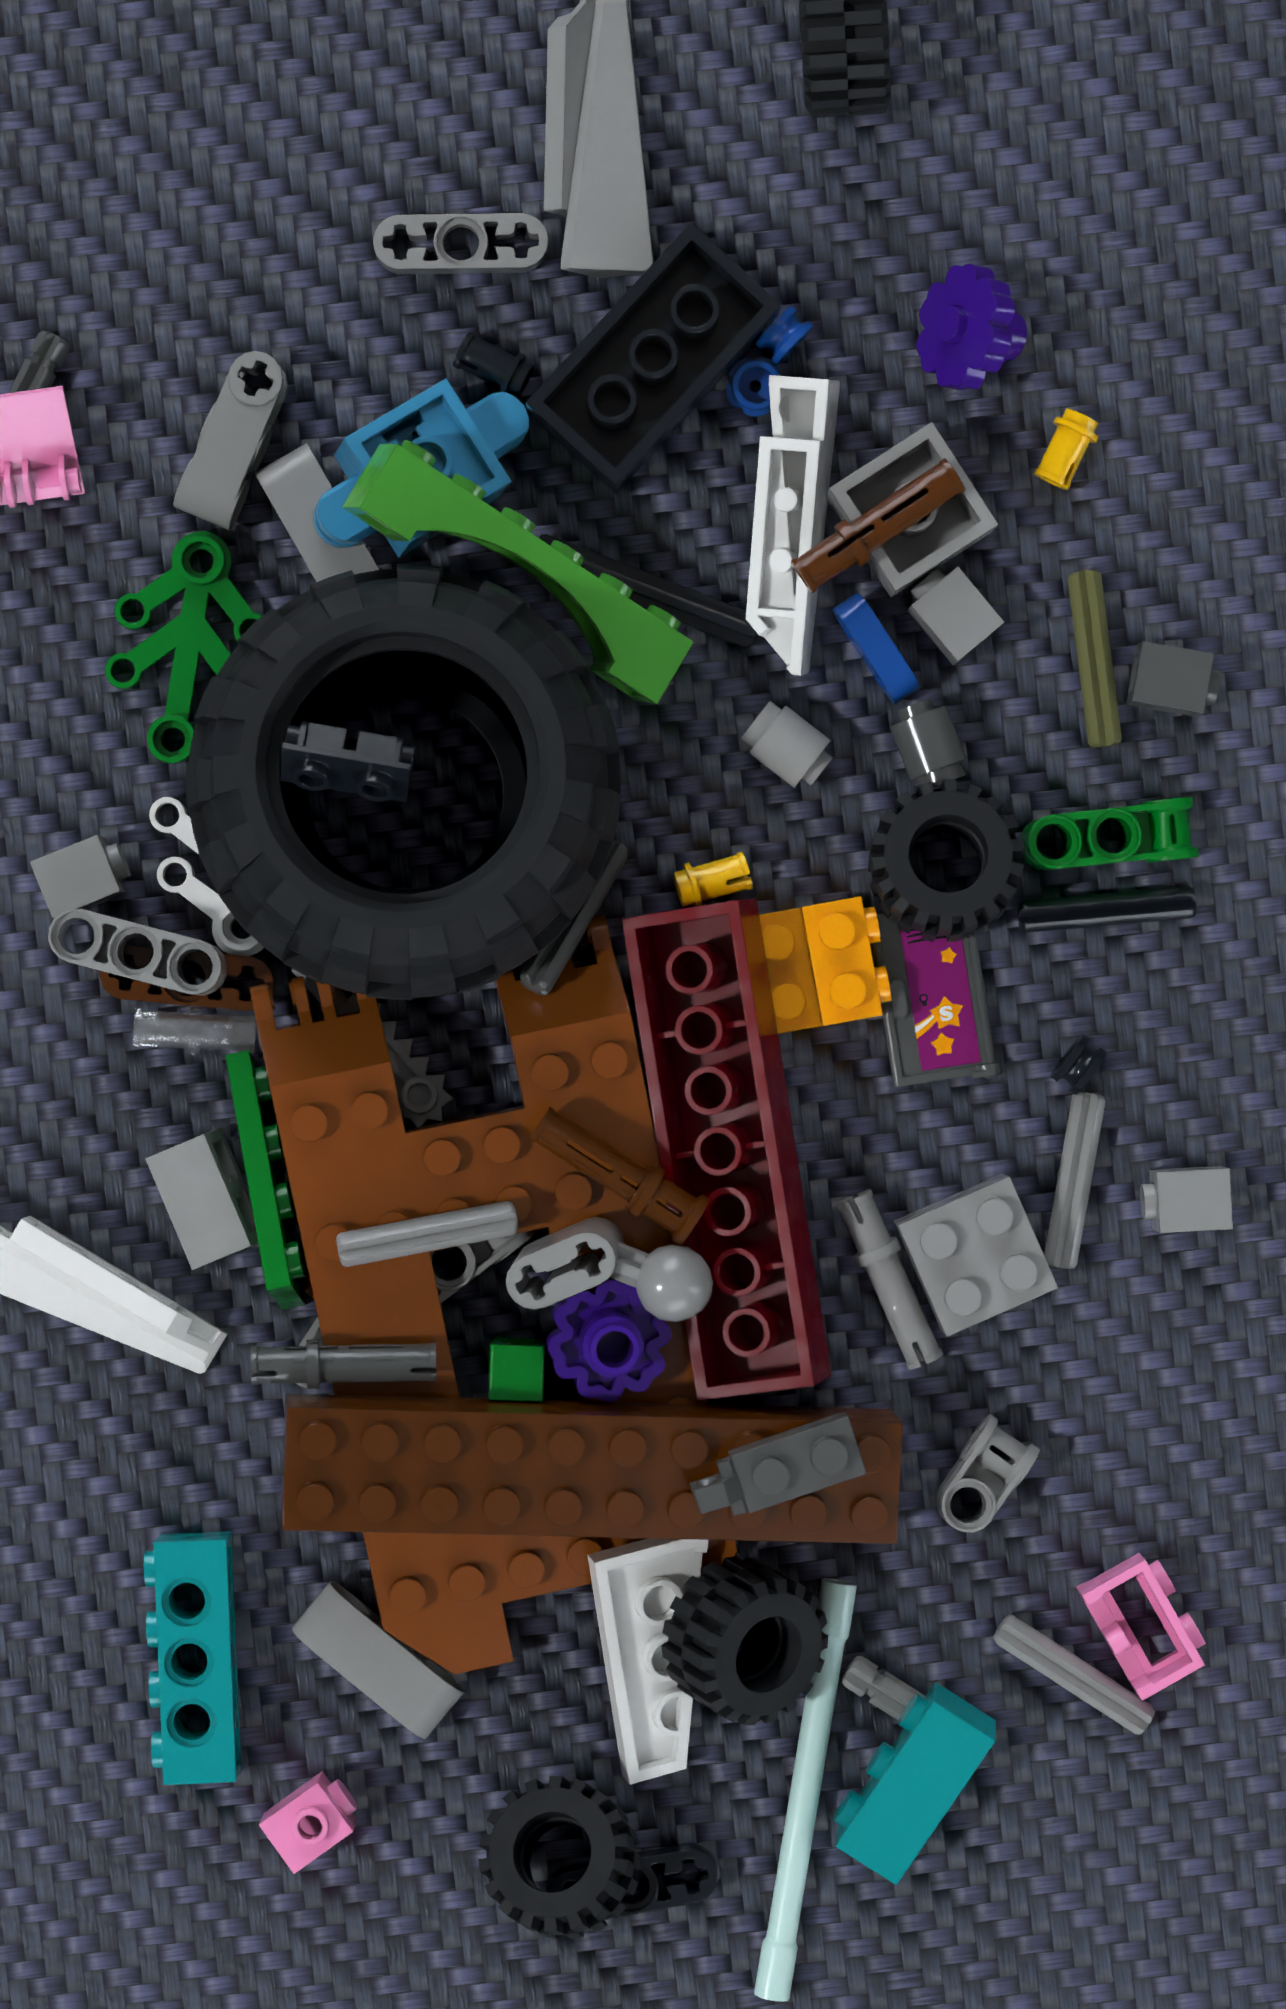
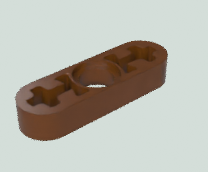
M126 945L124 948V958L125 955L134 956V966L144 968L150 963L154 949L152 947ZM195 951L190 953L185 960L198 963L204 971L206 981L212 973L213 964L211 958L206 952ZM224 954L228 965L227 976H242L245 966L254 967V976L264 979V984L267 983V986H271L272 995H274L276 977L272 968L265 961L251 956ZM99 971L100 981L104 989L118 999L244 1011L254 1010L252 999L251 1001L242 1000V992L237 988L220 987L222 1000L211 999L212 993L205 996H185L176 990L161 987L162 994L160 995L151 993L153 984L138 980L132 982L131 990L122 989V979L113 977L111 973Z

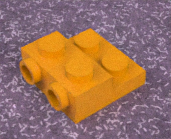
M859 896L759 915L778 1034L883 1015L881 1003L892 1001L886 967H874L870 944L881 942L879 923L874 906L863 908L862 897Z

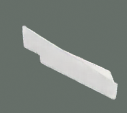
M769 375L773 437L760 436L746 620L758 635L764 637L787 664V670L792 675L801 676L809 673L818 588L814 593L808 590L791 564V560L800 557L824 540L828 503L826 495L830 485L840 381Z
M32 1216L22 1218L13 1233L0 1226V1294L198 1374H202L207 1370L228 1333Z

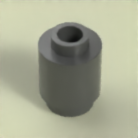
M930 698L897 711L901 722L891 726L890 729L910 781L916 779L918 785L931 782L932 787L935 788L943 785L944 780H956L966 776L961 761L967 758L946 705L934 709Z

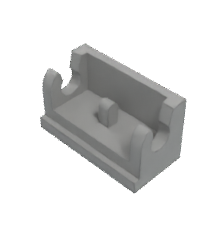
M222 1127L145 1158L192 1270L258 1243L250 1194Z

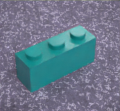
M936 1682L925 1697L915 1694L909 1701L898 1721V1725L903 1727V1730L892 1746L883 1742L878 1747L865 1771L871 1777L859 1794L853 1790L847 1793L833 1817V1821L838 1824L835 1847L895 1885L899 1883L996 1741L995 1719Z

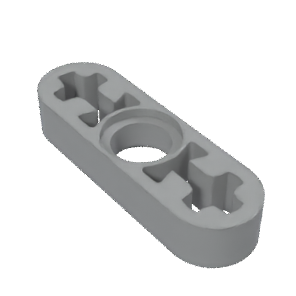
M525 213L394 215L386 218L379 224L373 238V246L378 261L385 269L395 274L526 273L535 270L544 262L549 249L548 235L544 225L536 217ZM497 227L495 232L496 240L514 239L516 229L525 228L529 238L539 240L538 246L528 248L526 258H516L514 248L495 247L498 259L486 260L489 243L485 228ZM425 228H436L433 241L438 258L436 261H426L428 255L427 248H410L406 254L407 259L403 260L395 258L393 249L384 248L385 242L395 239L397 230H406L411 241H427ZM467 228L477 235L479 246L471 258L456 260L445 252L444 240L453 229Z

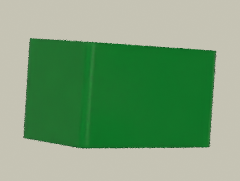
M492 1338L489 1363V1400H544L546 1339Z

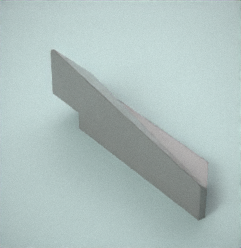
M580 0V3L570 14L557 17L548 28L544 211L567 217L561 255V269L595 278L645 273L653 264L627 0Z

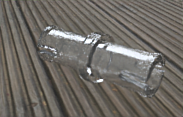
M190 1007L189 1013L135 1009L133 1027L134 1048H140V1046L187 1049L188 1055H200L201 1049L249 1050L250 1053H255V1015L203 1014L202 1007Z

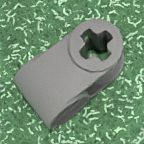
M992 1414L987 1415L972 1433L959 1459L940 1484L936 1493V1507L939 1515L951 1527L961 1532L974 1533L984 1529L992 1521L1008 1495L1027 1475L1040 1452V1448L1033 1443L1025 1446L998 1427V1419ZM993 1445L1010 1457V1460L1007 1462L989 1449L990 1446ZM973 1487L980 1496L978 1511L966 1519L955 1517L950 1509V1501L953 1494L961 1488Z

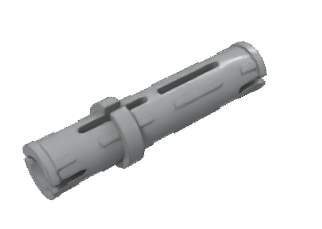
M871 1189L859 1192L856 1198L852 1195L838 1202L836 1207L841 1212L858 1251L854 1254L857 1266L865 1267L904 1355L905 1364L908 1370L916 1369L922 1366L921 1361H924V1359L926 1364H929L940 1358L943 1352L938 1347L897 1254L901 1250L897 1237L890 1238L872 1197Z

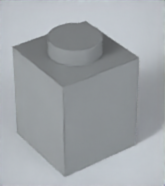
M956 567L947 576L937 568L911 590L918 600L907 610L908 613L953 666L1004 623L1002 618L959 567Z
M95 835L30 861L52 918L71 908L85 910L127 893L122 879L131 876L125 856L118 843L108 845L104 836Z
M1209 1166L1149 1170L1150 1183L1141 1184L1140 1204L1143 1220L1152 1219V1230L1159 1233L1233 1229L1230 1168Z

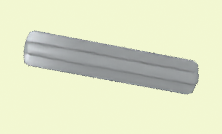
M1079 1091L1076 1095H1072L1044 1253L1048 1265L1053 1267L1073 1269L1078 1262L1106 1103L1105 1098L1100 1094Z
M503 1201L341 1232L337 1235L336 1244L342 1266L351 1267L512 1236L518 1232L519 1226L513 1203Z
M1007 1615L997 1627L993 1639L998 1646L1129 1731L1140 1735L1151 1723L1155 1714L1151 1704L1145 1700L1142 1701L1139 1696L1014 1615Z

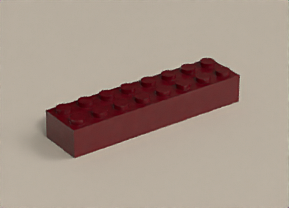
M757 898L733 900L622 918L660 1166L666 1171V1179L696 1198L703 1194L710 1199L697 1224L681 1245L690 1247L704 1258L710 1268L713 1280L711 1298L704 1309L685 1320L697 1401L815 1386L832 1375ZM666 1202L668 1208L678 1214L682 1213V1211ZM671 1233L673 1245H678L673 1241V1233Z

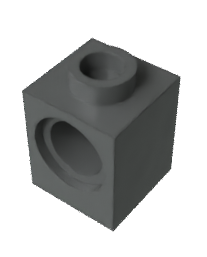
M1147 641L1140 642L1134 649L1125 705L1190 717L1204 714L1206 704L1214 706L1220 686L1221 670L1212 669L1215 653Z

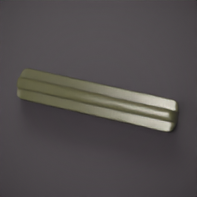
M1094 569L1076 571L1069 575L1068 587L1088 744L1092 748L1111 747L1121 742L1122 735L1102 576L1099 570Z

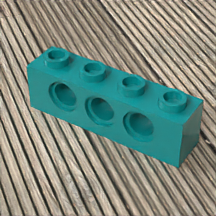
M232 1531L160 1534L153 1542L154 1550L145 1551L144 1553L145 1586L155 1587L156 1611H147V1645L149 1648L158 1647V1671H150L149 1702L151 1708L160 1707L161 1731H153L151 1737L153 1768L163 1769V1785L236 1782L242 1771ZM182 1583H191L198 1586L205 1597L204 1607L195 1612L185 1611L180 1608L174 1598L175 1587ZM188 1643L198 1645L207 1656V1667L196 1672L184 1669L177 1660V1648ZM188 1704L201 1706L209 1715L210 1726L202 1731L187 1729L180 1721L179 1709Z

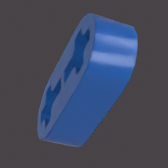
M858 592L832 609L846 636L885 695L894 705L920 689V685L907 662L875 613Z

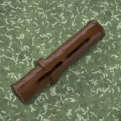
M943 458L939 461V464L898 491H895L888 498L852 522L848 523L844 519L834 526L836 531L834 534L800 557L791 560V564L808 590L814 593L821 585L853 564L857 563L861 567L871 560L869 555L871 552L908 527L916 524L920 519L957 494H962L966 489L954 468Z

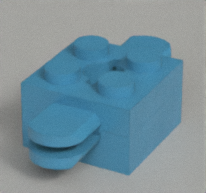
M447 378L345 437L334 457L348 479L326 491L319 499L313 511V524L318 536L325 543L335 548H347L377 532L376 529L342 508L379 444L402 445L404 440L413 442L436 458L432 466L450 479H452L454 474H459L471 480L486 492L482 499L484 502L490 504L495 501L512 482L498 459L517 448L529 429V416L525 406L517 397L507 392H497L486 396L465 409ZM416 531L411 541H392L388 537L386 539L398 558L440 533Z

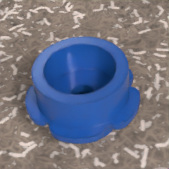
M759 357L756 360L743 358L736 362L729 372L731 380L726 384V395L729 402L736 408L741 407L748 416L758 417L767 414L770 411L769 375L779 376V367L765 357ZM754 380L761 384V389L758 392L750 390L749 385Z

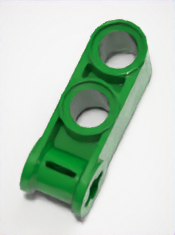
M1193 797L1141 802L1135 806L1051 814L1035 819L1025 826L1020 835L1024 845L1022 857L1028 865L1038 870L1046 871L1144 860L1146 863L1199 857L1198 848L1192 846L1188 810L1194 806ZM1104 820H1111L1122 829L1123 843L1115 853L1106 852L1097 842L1096 831ZM1044 826L1054 827L1062 834L1064 839V849L1055 860L1042 856L1036 845L1037 835Z

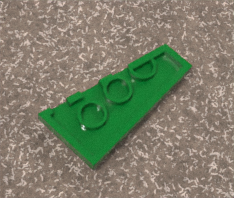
M249 1050L227 1054L225 1057L266 1290L282 1310L305 1306L306 1303L300 1278L305 1277L304 1261L299 1241H293L289 1219L295 1218L294 1205L288 1182L281 1183L277 1160L284 1159L278 1124L269 1125L265 1105L266 1102L273 1101L266 1066L258 1067Z

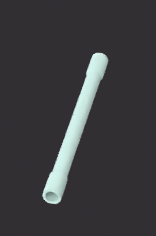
M822 1578L818 1599L820 1603L817 1608L825 1612L827 1624L821 1631L828 1635V1648L821 1651L820 1658L825 1660L821 1672H815L810 1682L814 1685L805 1697L767 1934L761 1946L754 1989L756 1996L771 2001L784 2002L790 1999L798 1950L796 1937L844 1645L850 1633L857 1590L856 1583L841 1579Z

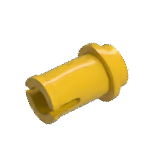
M1066 408L1062 418L1055 417L1053 424L1057 426L1056 431L1038 468L1035 469L1033 474L1049 484L1069 490L1071 487L1070 483L1089 443H1096L1099 438L1095 434L1099 423L1080 412Z
M742 851L733 856L692 867L689 862L683 863V870L673 873L676 892L682 907L690 905L694 907L702 906L704 901L742 890L753 889L752 879L747 876L750 874V870Z

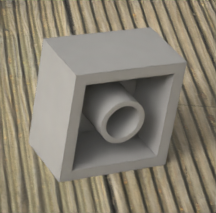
M933 422L830 487L826 495V499L841 521L845 519L850 523L888 498L895 491H898L939 464V461L943 458L951 464L966 489L965 492L957 494L920 519L916 524L908 527L869 554L871 560L868 564L890 598L992 533L998 525Z
M1002 1173L893 1221L940 1330L946 1337L1058 1289L1015 1187L1008 1175Z

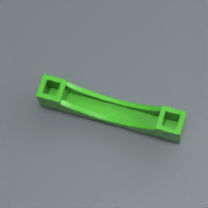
M404 440L402 445L379 444L342 508L392 541H411L416 531L439 532L477 543L515 563L540 582L560 602L577 624L594 657V661L588 670L635 701L658 704L693 644L692 640L677 631L681 624L678 619L654 605H649L646 610L629 599L633 590L617 578L606 573H601L598 578L581 567L585 558L566 544L553 540L551 545H548L533 535L532 532L536 526L532 521L510 508L504 507L499 512L484 502L482 499L486 492L476 483L459 474H454L452 479L433 468L432 466L436 458L422 447L408 440Z

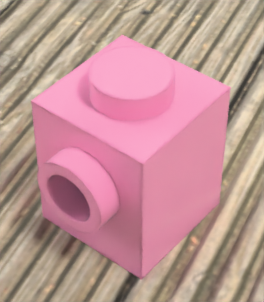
M321 1771L265 1811L259 1826L290 1870L295 1874L354 1831L357 1819L353 1812L358 1809V1806L349 1790L339 1779L331 1783L324 1772Z

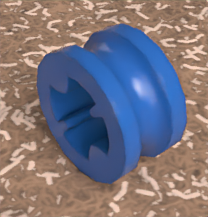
M793 306L787 308L755 343L759 350L768 349L773 355L771 362L776 366L783 362L800 345L814 327L809 321L806 323L799 322L796 318L797 310Z

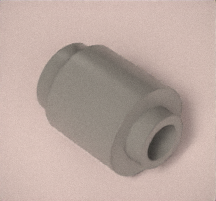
M771 701L768 702L741 737V740L752 747L749 752L752 756L793 788L801 778L809 785H812L833 758L824 750L831 741L828 737L785 705L783 709H780Z

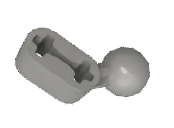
M600 1217L582 1220L529 1243L521 1250L508 1270L506 1277L507 1290L514 1302L529 1309L547 1307L595 1287L608 1278H612L635 1287L638 1298L644 1308L656 1318L675 1322L689 1319L702 1311L711 1298L713 1286L710 1268L704 1258L690 1247L667 1245L659 1247L651 1253H646L626 1245L623 1234L617 1225L608 1219ZM586 1242L592 1250L598 1248L604 1250L605 1253L600 1261L594 1253L579 1255ZM532 1266L536 1273L552 1271L546 1283H544L540 1276L530 1278L527 1274L529 1268Z

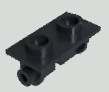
M303 720L301 727L288 725L285 743L283 742L280 781L295 783L297 786L311 791L332 789L356 793L367 800L376 802L390 799L407 802L409 777L414 761L415 746L403 744V737L359 731L356 751L344 749L347 729L310 723Z

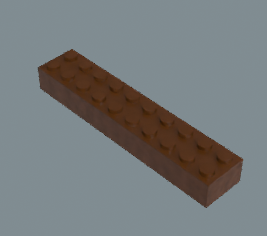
M286 1393L281 1496L282 1530L897 1544L903 1422L891 1409L563 1400L512 1401L489 1400L486 1398ZM840 1412H845L848 1415L867 1474L750 1514L746 1512L734 1516L730 1506L701 1514L696 1507L690 1483L719 1473L716 1461L729 1456V1450Z

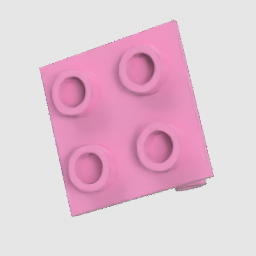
M63 386L0 394V506L9 505V508H15L17 503L27 502L29 506L34 505L36 500L63 497L65 501L71 500L72 495L85 494Z

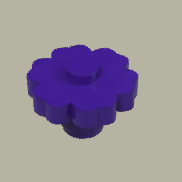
M973 264L952 266L946 275L945 283L936 282L932 284L927 294V300L924 301L920 309L919 317L925 329L920 333L916 347L921 357L922 369L924 372L936 374L937 382L942 387L965 390L967 388L978 389L984 381L986 372H998L1003 362L1015 359L1024 348L1027 338L1025 320L1020 314L1015 312V305L1010 297L1011 293L1008 283L995 280L992 269Z
M608 1278L601 1284L593 1287V1290L587 1289L559 1301L553 1307L552 1317L558 1329L553 1330L548 1335L546 1347L552 1357L553 1368L557 1375L565 1379L574 1378L576 1388L581 1396L590 1399L598 1397L606 1402H614L622 1395L625 1387L635 1392H643L651 1385L653 1378H656L663 1372L665 1360L658 1349L664 1347L670 1341L671 1330L666 1320H659L644 1308L638 1298L635 1287Z

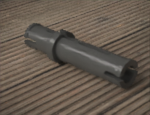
M306 1340V1346L258 1347L254 1345L251 1346V1385L307 1383V1389H320V1383L436 1382V1342L421 1344L319 1345V1340Z

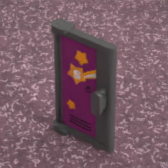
M884 913L877 914L881 942L871 944L875 967H886L892 1001L881 1003L893 1087L971 1076V1079L980 1077L990 1079L994 1075L1001 1074L999 1062H996L977 935L972 937L969 932L963 934L960 941L948 943L946 936H936L934 942L921 939L923 932L912 928L910 933L907 934L898 928L900 921L894 915L887 918Z

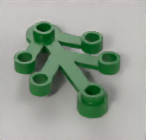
M206 531L192 532L184 536L173 550L172 568L138 593H128L120 597L114 609L116 620L120 625L131 631H139L150 624L154 609L185 590L179 616L129 652L114 654L105 665V676L109 683L118 689L130 690L141 682L145 670L175 649L165 715L156 719L151 724L147 733V744L151 753L157 759L168 764H179L189 759L191 741L195 729L189 723L200 653L216 675L231 655L206 620L209 594L213 596L235 624L233 633L237 642L242 636L241 630L243 625L248 621H257L262 617V615L251 610L228 578L232 569V555L229 547L219 536ZM202 551L209 552L213 556L214 561L212 568L206 573L195 572L192 568L193 557ZM132 601L141 602L144 606L143 618L136 623L127 622L123 616L124 607ZM123 660L131 661L135 668L134 676L127 682H118L113 673L115 665ZM171 729H179L185 737L184 745L178 751H168L163 744L164 735Z

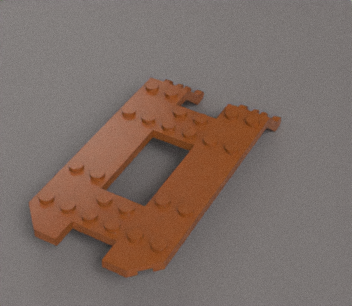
M605 914L594 916L585 931L588 944H591L594 962L574 966L570 957L549 994L541 996L527 990L521 985L520 977L514 978L513 970L495 980L512 1047L523 1105L418 1128L404 1129L394 1075L376 998L356 993L359 1010L336 1015L332 999L335 997L333 986L316 981L324 1018L312 1020L303 976L291 978L289 987L293 1006H297L300 1023L276 1027L273 1014L275 1004L271 986H267L266 983L249 987L323 1344L370 1345L436 1342V1382L332 1383L334 1395L460 1398L430 1252L433 1251L345 1267L342 1266L339 1260L336 1244L337 1235L341 1232L510 1201L516 1209L519 1226L517 1233L548 1227L549 1234H552L582 1220L600 1217L616 1224L623 1234L625 1244L638 1250L651 1253L659 1247L673 1245L671 1232L643 1214L638 1217L628 1213L629 1209L625 1207L627 1200L591 1177L581 1173L540 1144L529 1140L549 1107L555 1109L556 1113L575 1123L593 1136L603 1140L607 1145L648 1170L651 1165L655 1168L661 1167L631 1012L612 949ZM571 1140L567 1141L569 1145L576 1148L583 1154L587 1155L594 1161L598 1162L608 1170L614 1169L613 1167H611L604 1161L600 1160L593 1154L589 1153L588 1151H586L579 1145L575 1144ZM625 1175L621 1176V1178L637 1187V1182ZM661 1198L657 1199V1201L667 1206L666 1201ZM586 1242L579 1255L594 1253L600 1261L605 1252L602 1248L592 1250ZM685 1320L678 1322L666 1321L671 1330V1339L664 1347L658 1349L665 1360L663 1372L656 1378H653L651 1385L643 1392H635L625 1387L622 1395L614 1402L708 1404L707 1399L697 1401ZM582 1396L583 1401H602V1402H606V1401L600 1400L598 1397H597V1398H594V1399H590V1398H585V1397ZM363 1532L383 1630L454 1675L514 1662L502 1603L592 1584L587 1554L647 1539ZM708 1540L707 1553H703L700 1577L703 1576V1567L715 1562L722 1566L724 1558L735 1556L737 1553L735 1540Z

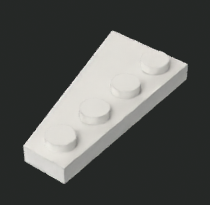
M647 1538L587 1554L622 1776L630 1785L684 1770L687 1766L693 1698L677 1687L678 1683L669 1677L665 1669L670 1662L662 1657L661 1645L668 1641V1636L663 1634L662 1631L665 1620L672 1619L674 1610L670 1606L675 1596L680 1599L687 1591L684 1584L692 1576L700 1578L703 1553H707L708 1540Z

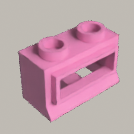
M1137 1553L1097 1577L1075 1586L1131 1686L1142 1701L1205 1666L1196 1649L1206 1643L1189 1613L1187 1612L1178 1617L1167 1596L1173 1594L1176 1590L1159 1560L1148 1565L1145 1558L1140 1553ZM1134 1576L1176 1648L1173 1652L1151 1664L1110 1593L1111 1589Z

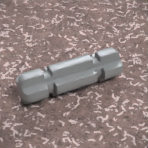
M856 1656L843 1674L842 1683L844 1687L860 1697L867 1694L871 1704L898 1721L915 1694L925 1697V1695L887 1671L883 1675L878 1673V1666L863 1656Z

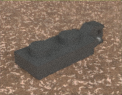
M840 1412L729 1450V1456L716 1461L719 1473L691 1482L690 1488L696 1507L701 1514L730 1506L735 1516L746 1512L750 1514L867 1473L849 1417L845 1412Z

